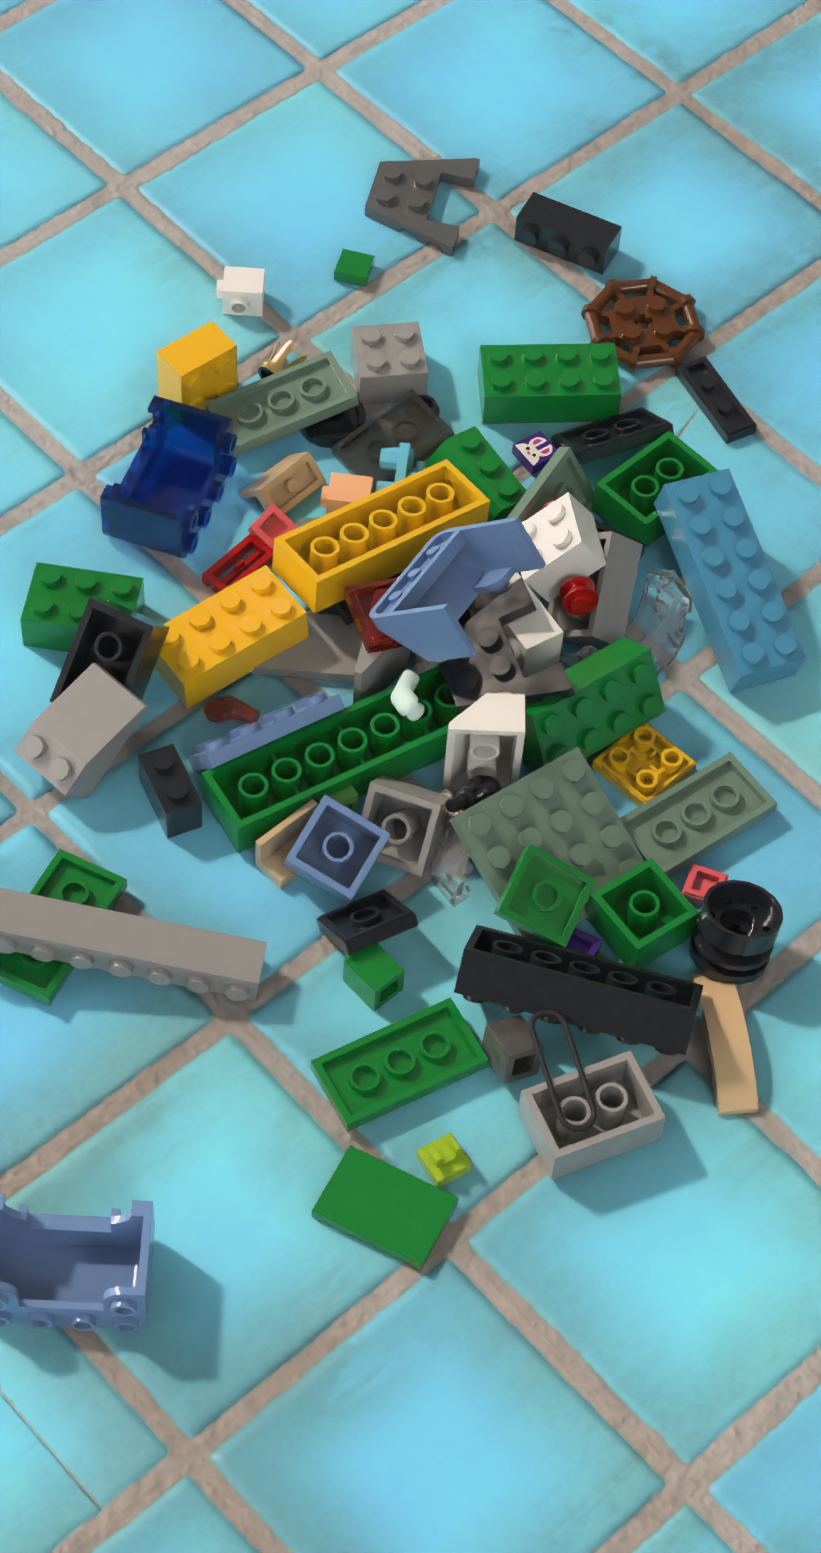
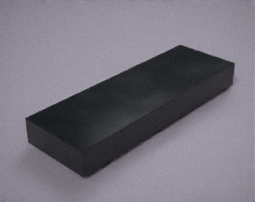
M706 356L676 366V377L726 444L756 432V423Z

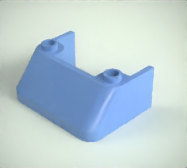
M519 517L449 528L439 532L426 543L371 609L369 616L378 630L428 662L435 661L441 663L449 659L473 657L477 651L460 625L459 618L479 594L488 592L497 594L508 587L509 580L515 573L543 569L546 563Z

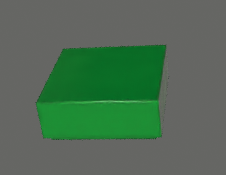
M343 249L334 270V280L366 287L374 266L375 256Z

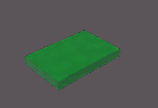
M350 1145L313 1207L312 1217L404 1263L422 1270L457 1207L459 1198Z

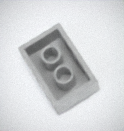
M632 1051L583 1068L597 1108L595 1124L585 1131L574 1132L561 1125L546 1082L521 1090L518 1114L551 1180L661 1139L666 1117ZM576 1070L551 1079L565 1120L575 1126L586 1124L591 1118V1110L578 1071Z

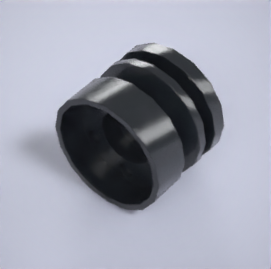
M728 880L718 882L710 887L703 898L698 921L689 942L690 957L696 967L708 977L723 983L739 985L753 982L761 977L767 968L774 948L773 945L783 922L781 905L766 889L751 882Z

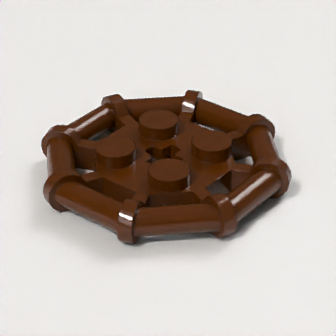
M652 275L648 279L618 282L612 279L607 281L605 288L590 304L584 305L581 312L582 318L586 321L591 339L590 343H615L617 362L629 368L628 371L635 372L636 369L661 366L675 368L682 364V359L696 343L701 342L705 336V330L700 325L694 306L696 300L691 294L685 295L658 281L657 276ZM647 292L646 296L626 298V296L624 295ZM611 300L615 303L614 308L610 312L602 310ZM666 300L673 303V305H667ZM684 315L687 327L679 326L676 317ZM637 323H646L648 324V328H642V326ZM601 325L608 326L609 334L602 333ZM675 339L681 340L676 347L668 345L671 340L672 342ZM621 344L628 347V352L620 348Z

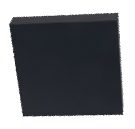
M384 889L321 915L316 919L319 930L348 955L418 926L416 914Z

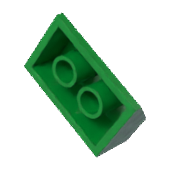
M476 426L445 439L426 461V468L447 459L490 500L487 522L506 519L527 491Z

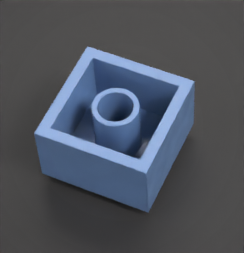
M324 795L282 866L347 905L354 897L391 834L329 796Z

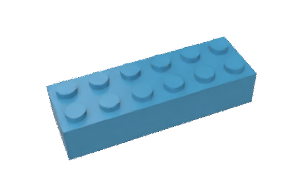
M727 468L664 484L654 505L729 693L794 676L807 657L730 469Z

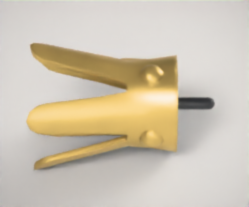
M278 341L269 360L258 369L259 376L263 379L304 362L307 357L301 355L283 366L294 343L293 341H288L275 355L280 345V341Z

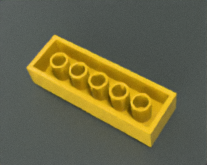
M446 459L274 538L272 570L313 613H316L404 571L426 543L439 532L449 528L487 522L490 500Z

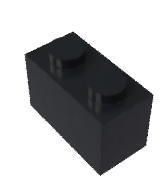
M174 744L138 755L141 785L167 839L202 827V801Z

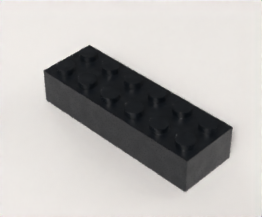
M476 925L463 950L454 993L463 995L464 999L473 1003H484L487 1001L501 1005L503 1010L515 1014L523 1012L535 1014L541 1010L551 1009L562 1014L568 1024L577 1026L584 1033L596 1035L601 1032L616 1036V1039L624 1044L637 1045L642 1043L653 1046L659 1053L674 1056L678 1053L686 1055L704 985ZM544 1015L539 1017L547 1023H561L554 1016Z

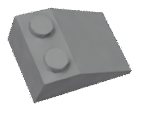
M376 585L370 611L389 589L388 587ZM369 615L354 672L353 704L385 690L407 668L412 654L411 650L378 630Z
M92 663L33 721L14 752L65 796L89 798L149 706L100 665Z

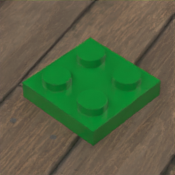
M528 844L524 847L493 914L548 944L566 948L596 879L541 849Z

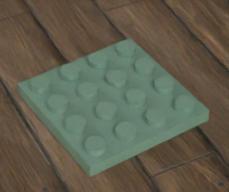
M579 747L572 749L449 819L497 904L524 847L528 844L541 849L596 879L591 893L645 862ZM589 898L577 924L589 917L587 914ZM508 922L515 935L545 943V941Z

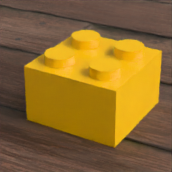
M213 321L156 351L158 398L182 422L202 414L207 409L206 403L237 389V345Z

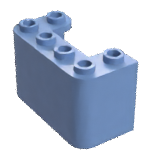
M0 1194V1327H7L14 1323L28 1324L35 1329H49L53 1325L70 1326L78 1331H91L96 1327L113 1328L121 1333H133L138 1330V1327H142L147 1323L155 1235L153 1201L132 1200L130 1212L121 1215L120 1209L112 1208L111 1217L29 1213L28 1204H19V1211L11 1209L5 1204V1194Z

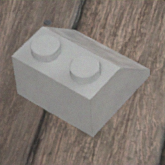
M385 775L371 781L361 816L391 834L375 861L421 877L424 876L444 834L449 816L446 801L452 797Z

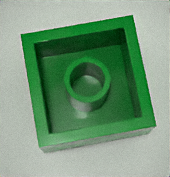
M650 858L591 893L587 909L589 917L586 919L624 964L642 968L690 939L693 935L699 912L658 864Z

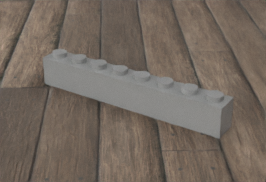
M0 888V953L11 954L18 952L31 955L39 961L49 962L57 960L67 962L78 969L97 968L107 970L112 975L118 977L136 976L146 978L157 985H168L171 983L186 986L189 990L196 993L210 991L225 994L226 997L236 1001L255 1000L267 942Z

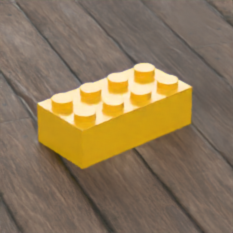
M265 565L164 623L170 629L154 668L186 708L189 709L252 672L255 666L309 638L307 612Z

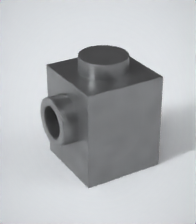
M516 1015L486 1024L481 1047L489 1059L488 1064L500 1081L505 1084L537 1075L540 1063L529 1032V1025L523 1017ZM538 1039L541 1050L543 1052L544 1045Z

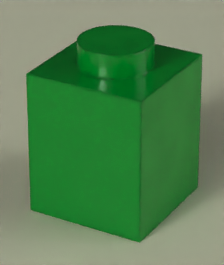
M377 943L346 956L343 968V981L374 1012L403 990L405 970Z

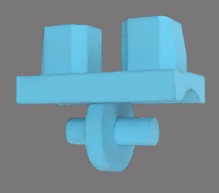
M400 442L399 448L381 449L379 467L386 470H395L396 474L394 482L377 481L375 492L426 469V462L416 461L415 472H413L416 450L411 448L410 443Z

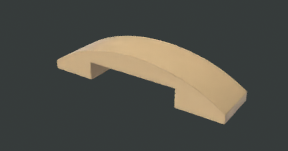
M705 973L691 974V982L704 985L697 1011H701L713 1069L711 1082L718 1116L758 1112V1096L752 1051L735 984L723 983L708 977Z

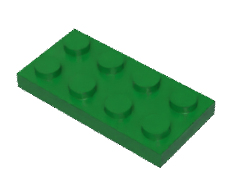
M59 849L29 894L113 910L127 888V879ZM18 952L11 954L0 953V983L48 1006L51 1005L75 968L67 962L57 960L49 962L39 961L31 955Z
M450 997L311 1060L310 1068L346 1131L349 1132L487 1068L489 1059Z

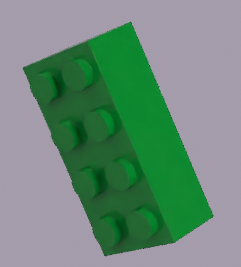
M615 343L480 345L477 375L482 424L595 422L619 414L622 394Z
M624 636L565 670L574 690V696L569 698H561L560 695L543 697V702L529 703L528 700H525L523 764L535 771L576 747H579L584 758H587L666 712L651 649Z

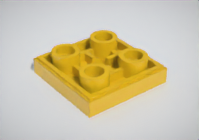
M645 723L615 741L592 761L591 768L639 807L686 779L695 771L697 763L651 725Z

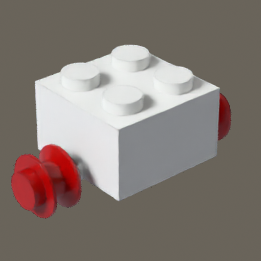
M566 493L559 499L549 501L538 513L522 522L546 565L543 569L521 572L524 582L547 602L560 595L563 599V608L567 613L584 615L592 611L599 601L598 594L595 592V583L588 576L605 566L606 560L593 514L570 493Z

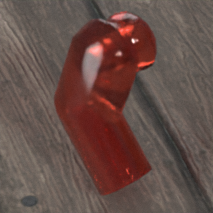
M231 695L210 700L203 708L206 718L214 723L237 719L244 724H252L257 722L260 717L259 710Z

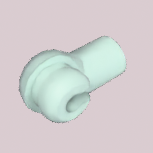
M404 670L391 694V703L400 715L407 716L410 721H416L423 715L425 710L424 705L418 702V697L414 693L420 678L415 672Z

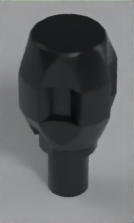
M477 775L467 779L456 795L446 801V808L450 813L460 810L465 811L500 791V783L494 777Z

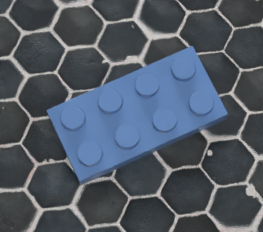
M325 691L316 695L311 694L295 701L296 709L290 706L262 716L263 724H260L259 721L252 724L247 723L229 731L231 737L229 739L223 736L197 745L198 753L187 758L193 771L214 768L344 709L345 706L339 694L327 697Z

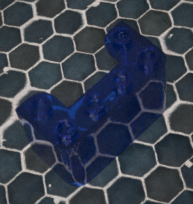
M154 395L148 406V412L152 413L153 422L148 428H143L142 444L121 484L114 483L113 486L107 484L100 496L102 532L104 535L185 559L188 553L193 554L199 540L198 533L201 528L208 526L212 514L211 508L214 502H220L224 492V482L227 477H232L235 472L237 457L233 456V451L236 446L237 435L233 434L232 418Z

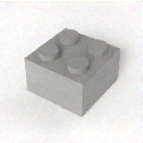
M419 322L351 327L350 356L358 400L363 405L411 401L417 395H427L429 372Z

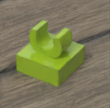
M452 1132L417 1150V1160L434 1186L438 1188L472 1171L471 1161Z

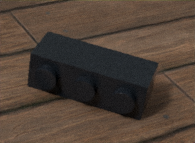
M533 192L517 215L514 240L603 275L619 250L622 226Z

